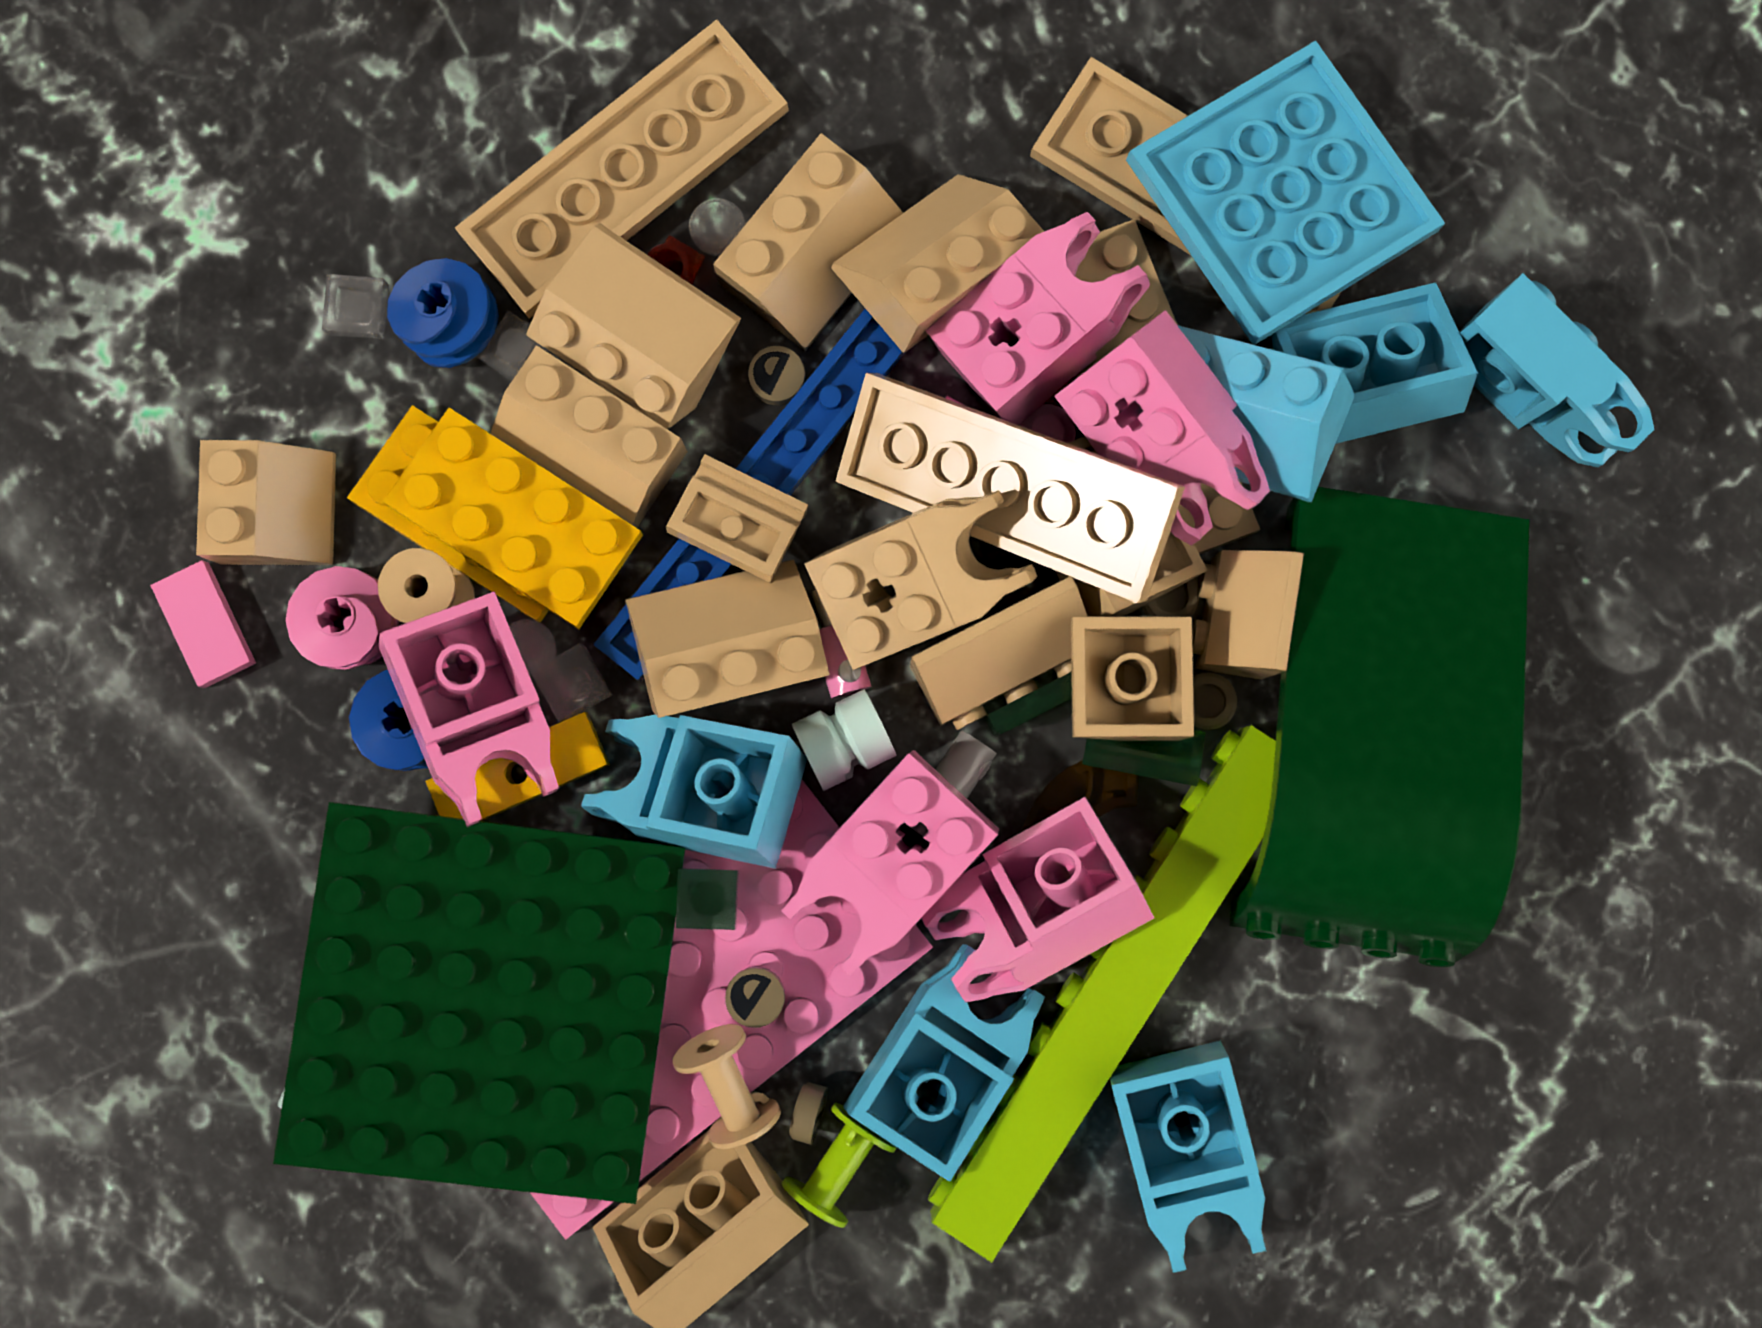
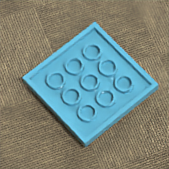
M1317 41L1312 42L1133 148L1126 159L1133 172L1253 345L1431 237L1445 224Z

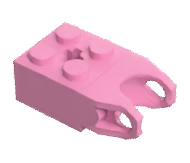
M1088 212L1072 218L1065 224L1035 235L926 330L940 353L996 417L1016 425L1021 424L1097 358L1096 352L1118 334L1132 307L1140 300L1150 286L1147 274L1138 265L1098 282L1081 281L1075 277L1079 264L1083 261L1089 247L1100 233L1095 224L1096 220ZM1014 340H1019L1012 347L1008 345L1010 342Z
M1166 310L1054 396L1100 456L1185 487L1179 504L1190 511L1195 522V528H1192L1183 521L1177 509L1170 532L1189 545H1193L1201 540L1213 528L1207 500L1201 490L1200 483L1214 488L1222 497L1235 502L1247 510L1257 505L1270 492L1265 472L1259 463L1251 435L1232 411L1238 405ZM1235 467L1239 468L1247 476L1251 492L1240 484Z
M495 592L380 633V652L434 782L457 805L467 827L479 823L482 819L476 802L475 775L478 768L489 760L503 758L513 760L522 766L526 774L536 782L543 797L559 789L550 762V729L539 705L540 700ZM456 663L460 671L470 669L473 675H469L466 684L459 685L455 681H449L446 678L449 670L448 665Z
M913 750L908 753L810 860L796 895L781 911L791 920L802 908L811 905L819 898L835 896L844 898L852 903L860 915L862 927L860 937L854 945L852 953L841 965L851 976L867 958L897 945L998 835L999 828ZM905 822L910 827L916 826L919 822L923 823L929 830L923 838L929 841L930 844L925 848L917 844L911 848L907 846L902 840L905 835L900 830L902 823Z
M1085 797L982 854L986 861L962 873L922 916L926 928L935 940L965 937L974 933L985 934L979 948L968 956L962 967L951 978L956 990L965 1002L1023 991L1154 919L1135 879ZM963 909L953 920L943 923L939 922L947 913ZM992 973L984 981L970 984L978 975Z

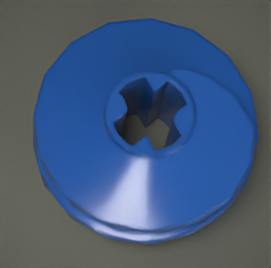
M448 258L427 260L409 269L395 283L389 296L387 307L388 321L393 332L402 339L403 343L425 363L432 367L452 368L467 363L484 351L495 334L499 316L496 298L479 273L464 262Z
M384 670L367 680L354 697L349 715L352 739L361 754L377 766L401 771L428 768L413 730L400 729L396 725V723L403 720L398 714L403 705L389 671Z

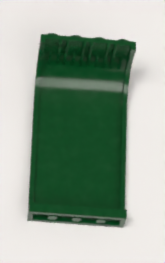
M1319 486L1312 502L1293 497L1287 508L1285 529L1292 530L1291 551L1304 553L1287 668L1286 671L1281 673L1270 806L1264 838L1253 875L1247 887L1231 904L1229 926L1245 928L1247 936L1262 940H1277L1281 938V934L1304 938L1303 943L1305 945L1319 949H1335L1339 947V943L1361 947L1362 954L1376 958H1393L1397 956V953L1419 956V963L1432 967L1454 966L1455 962L1476 950L1487 939L1500 915L1507 896L1520 833L1530 519Z

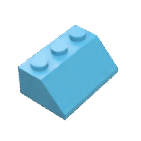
M1436 282L1304 314L1271 335L1275 351L1344 369L1355 397L1335 444L1465 412L1478 374Z
M1178 326L1238 405L1232 411L1251 435L1270 491L1312 502L1355 397L1344 369ZM1235 467L1239 481L1250 484L1247 476L1239 468Z

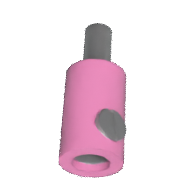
M812 591L811 593L822 626L819 631L829 670V675L825 676L831 699L844 697L863 689L871 688L866 666L864 665L855 670L852 669L817 591Z

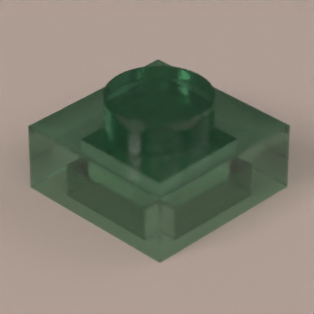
M679 868L676 928L736 930L739 870Z

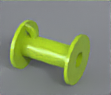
M834 1103L831 1110L845 1123L844 1127L806 1184L791 1177H785L781 1184L787 1193L807 1210L834 1226L844 1228L848 1223V1219L835 1206L836 1201L874 1144L891 1153H894L897 1147L851 1117L845 1111L843 1105Z

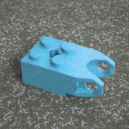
M1524 273L1489 301L1459 330L1478 372L1474 386L1517 429L1529 423L1547 442L1575 462L1600 467L1617 450L1624 452L1633 451L1655 430L1651 411L1629 377L1598 347L1597 338L1592 331L1583 324L1573 322L1556 306V300L1551 291L1540 282L1531 281ZM1613 407H1625L1635 415L1637 429L1632 437H1621L1616 418L1609 411ZM1578 432H1583L1599 445L1604 446L1603 451L1598 454L1585 451L1579 444Z
M650 715L629 720L611 719L608 721L606 733L613 735L616 742L634 747L640 752V770L636 778L624 788L616 791H603L597 794H585L581 805L582 808L591 815L621 824L641 840L684 847L690 851L776 869L807 763V757L790 736L680 715L679 718L670 716L658 718L656 715Z
M962 944L944 968L921 983L843 1105V1108L851 1117L949 1182L1013 1082L1014 1078L1012 1076L1028 1052L1033 1022L1045 998L1036 990L1027 988L1017 1002L1008 1006L1001 1015L992 1019H978L971 1012L968 1003L958 993L951 980L965 963L968 956L976 951L965 944ZM929 1079H935L932 1087L938 1092L937 1098L932 1104L924 1099L921 1106H917L916 1103L919 1096L916 1090L922 1082L928 1083Z
M1221 1041L1118 1065L1110 1077V1082L1148 1226L1167 1250L1173 1273L1186 1270L1183 1258L1185 1233L1188 1225L1197 1216L1206 1212H1221L1230 1215L1239 1224L1243 1234L1247 1237L1252 1254L1266 1251L1261 1231L1265 1195L1231 1063ZM1182 1111H1187L1188 1114H1195L1187 1115L1190 1124L1184 1127H1177L1174 1119H1170L1174 1117V1114Z

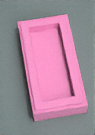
M201 560L150 585L198 687L207 688L256 664L208 562Z

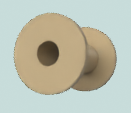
M423 548L406 549L395 554L384 565L378 580V594L383 607L391 616L404 623H409L475 599V591L470 578L451 567L437 553Z
M736 1024L722 1025L700 1033L681 1046L672 1059L673 1066L679 1073H701L721 1115L711 1126L708 1133L712 1146L718 1149L739 1147L759 1138L775 1125L781 1114V1109L776 1100L768 1098L763 1093L749 1092L732 1056L741 1048L746 1039L743 1028Z

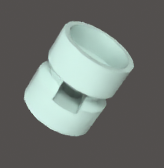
M865 689L836 702L835 714L831 716L820 710L792 724L823 791L852 778L854 766L858 764L866 769H871L897 756Z

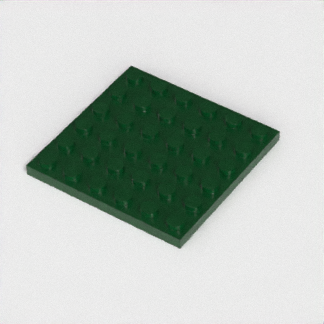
M329 802L273 1164L636 1204L685 848L479 821V823L467 827L465 820L461 818Z

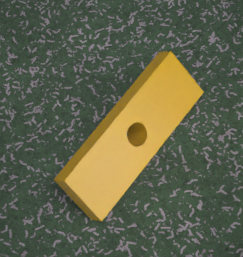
M587 712L580 713L549 727L550 762L559 787L610 765ZM503 758L489 760L476 771V802L482 817L480 821L542 795L536 782L528 775L524 782L520 784L514 782L511 772L517 763L513 760ZM433 778L426 780V785L439 816L463 819L457 805L434 782Z

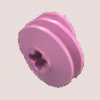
M340 566L316 571L302 581L288 602L285 620L290 641L304 658L319 666L341 670L354 669L379 660L382 657L379 649L380 633L399 626V620L391 616L380 601L378 579L356 568ZM340 608L351 611V616L343 620L345 629L334 626V621L341 618Z

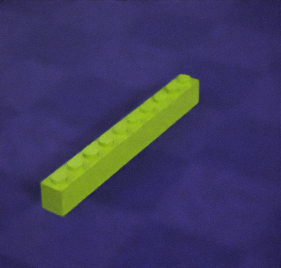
M1252 725L1240 728L1237 734L1229 730L1223 736L1211 756V759L1217 762L1216 767L1206 782L1198 778L1184 796L1180 807L1187 812L1176 829L1173 830L1167 826L1155 841L1149 855L1156 860L1144 879L1138 875L1133 877L1154 919L1089 954L1093 958L1082 975L1079 976L1073 972L1068 977L1055 999V1002L1061 1005V1008L1050 1025L1041 1021L1031 1034L1027 1052L1030 1056L1017 1075L1014 1073L1012 1076L1014 1078L1013 1082L953 1178L949 1182L940 1176L928 1196V1201L934 1204L930 1210L932 1223L991 1263L1264 837L1271 799L1276 741Z

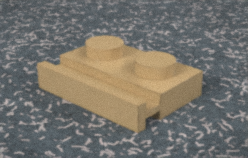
M704 454L695 476L691 478L666 525L667 533L771 583L802 519H804L807 513L808 504Z

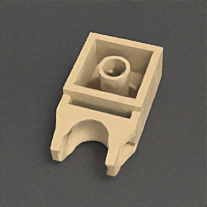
M999 490L979 498H947L827 550L805 563V567L853 670L983 617L1006 594L1031 583L1037 577L1032 564L1022 568H1005L1000 570L988 568L980 563L971 551L969 543L970 531L976 520L1004 503ZM892 584L896 595L893 597L888 595L883 586Z

